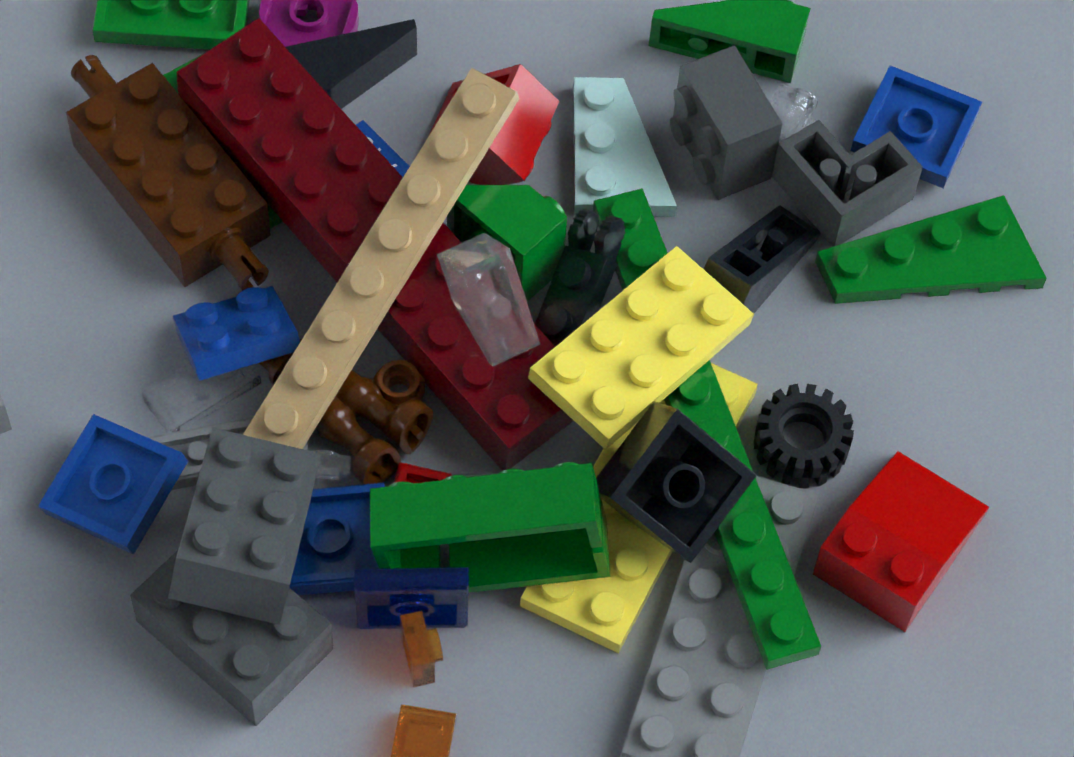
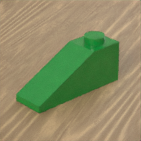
M726 0L656 9L651 21L649 46L700 59L735 45L751 73L791 83L805 38L811 8L797 5L789 0Z

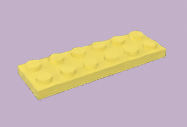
M711 363L737 429L756 394L758 384ZM636 424L606 450L603 448L593 466L596 477ZM602 500L607 518L611 577L527 586L521 597L520 607L619 654L672 550L628 521Z

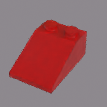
M897 451L849 506L822 544L813 575L903 632H906L988 512L989 506Z

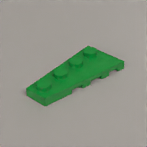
M1004 195L817 251L815 263L835 304L900 299L902 294L927 292L928 297L949 295L950 290L978 288V293L1000 292L1002 286L1024 285L1025 290L1043 288L1047 279Z

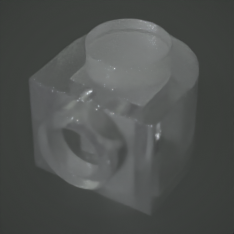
M780 83L770 101L783 123L779 143L817 121L812 119V116L818 104L816 97L810 92L801 88L793 89Z

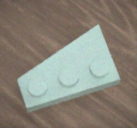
M574 77V215L583 209L593 211L594 200L643 188L653 216L676 217V202L624 78Z

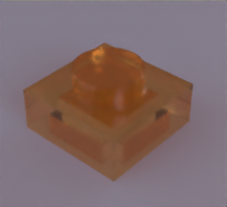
M422 611L401 615V641L413 687L435 683V662L443 661L438 631L436 628L427 630Z

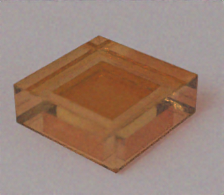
M401 704L391 757H450L457 714Z

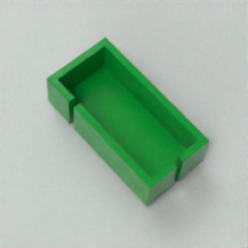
M564 462L551 468L526 471L506 469L498 474L474 477L453 475L440 481L423 483L401 481L392 483L388 487L370 489V547L392 601L441 596L440 545L449 544L450 590L452 595L611 577L607 518L601 495H599L592 463Z

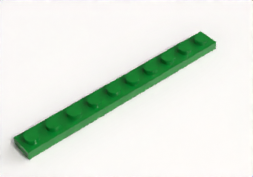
M643 188L593 201V211L598 215L599 230L602 220H605L609 215L621 218L625 222L624 239L621 241L622 245L615 260L618 263L615 272L621 288L624 290L668 252ZM709 360L664 399L665 404L679 409L752 470ZM755 477L714 533L765 668L768 670L817 656L820 653L821 644Z

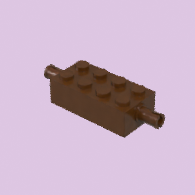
M88 55L85 57L87 63L91 66L90 70L80 59L73 66L71 76L90 98L66 112L73 146L182 285L187 287L221 265L225 266L242 291L253 288V285L248 280L250 277L257 286L261 285L266 280L269 270L250 248L271 236L268 204L153 62L116 83L97 56Z

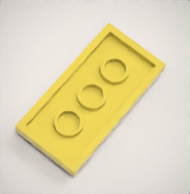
M676 246L530 367L528 379L606 450L642 418L654 401L660 403L745 330L750 325L754 313Z

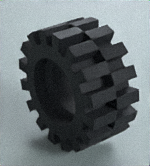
M798 384L789 385L787 395L783 393L781 388L774 392L772 400L769 401L767 399L762 405L753 440L754 449H758L756 458L759 464L762 465L768 462L766 473L772 478L778 472L783 473L781 483L787 485L791 484L792 477L800 478L799 488H809L812 478L815 479L817 486L825 484L829 474L834 478L840 472L841 466L845 465L854 435V430H851L853 425L852 415H844L846 404L840 399L833 405L831 401L834 393L828 389L824 390L822 396L815 395L817 385L807 384L805 393H800ZM792 422H806L814 425L822 432L824 442L813 450L798 449L785 440L783 430Z

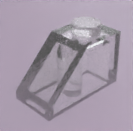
M483 233L437 254L452 301L489 364L495 366L540 345L510 248Z

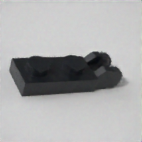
M586 209L579 210V213H576L575 218H573L574 222L570 225L568 231L569 246L564 248L535 325L555 347L600 310L618 264L615 260L622 245L621 241L624 239L626 226H624L625 222L621 218L609 215L605 220H602L599 231H597L599 220L596 212ZM593 242L595 246V253L590 252Z

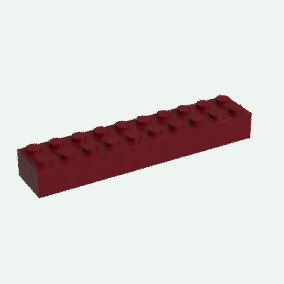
M258 18L178 70V94L267 204L338 283L403 177L261 19ZM442 223L377 329L405 361L412 363L425 379L426 385L502 471L511 469L574 421L528 379L530 367L555 346L452 231Z

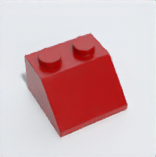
M518 64L485 74L516 91L520 99L468 182L477 185H509L525 181L534 168V159L542 140L551 128V120L559 100L523 65ZM463 80L452 83L430 133Z

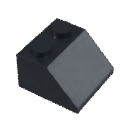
M654 401L596 477L602 500L628 521L687 562L692 563L757 475L679 409Z

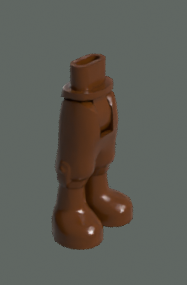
M293 353L258 363L269 372V380L273 385ZM351 370L318 423L316 430L320 437L327 439L331 443L343 445L354 457L351 470L360 483H382L397 471L401 462V456L388 442L373 437L360 427L355 418L360 416L368 419L404 453L411 454L419 447L426 436L433 420V410L417 399H408L399 406H395L383 398L381 391L373 383L372 379L362 377Z

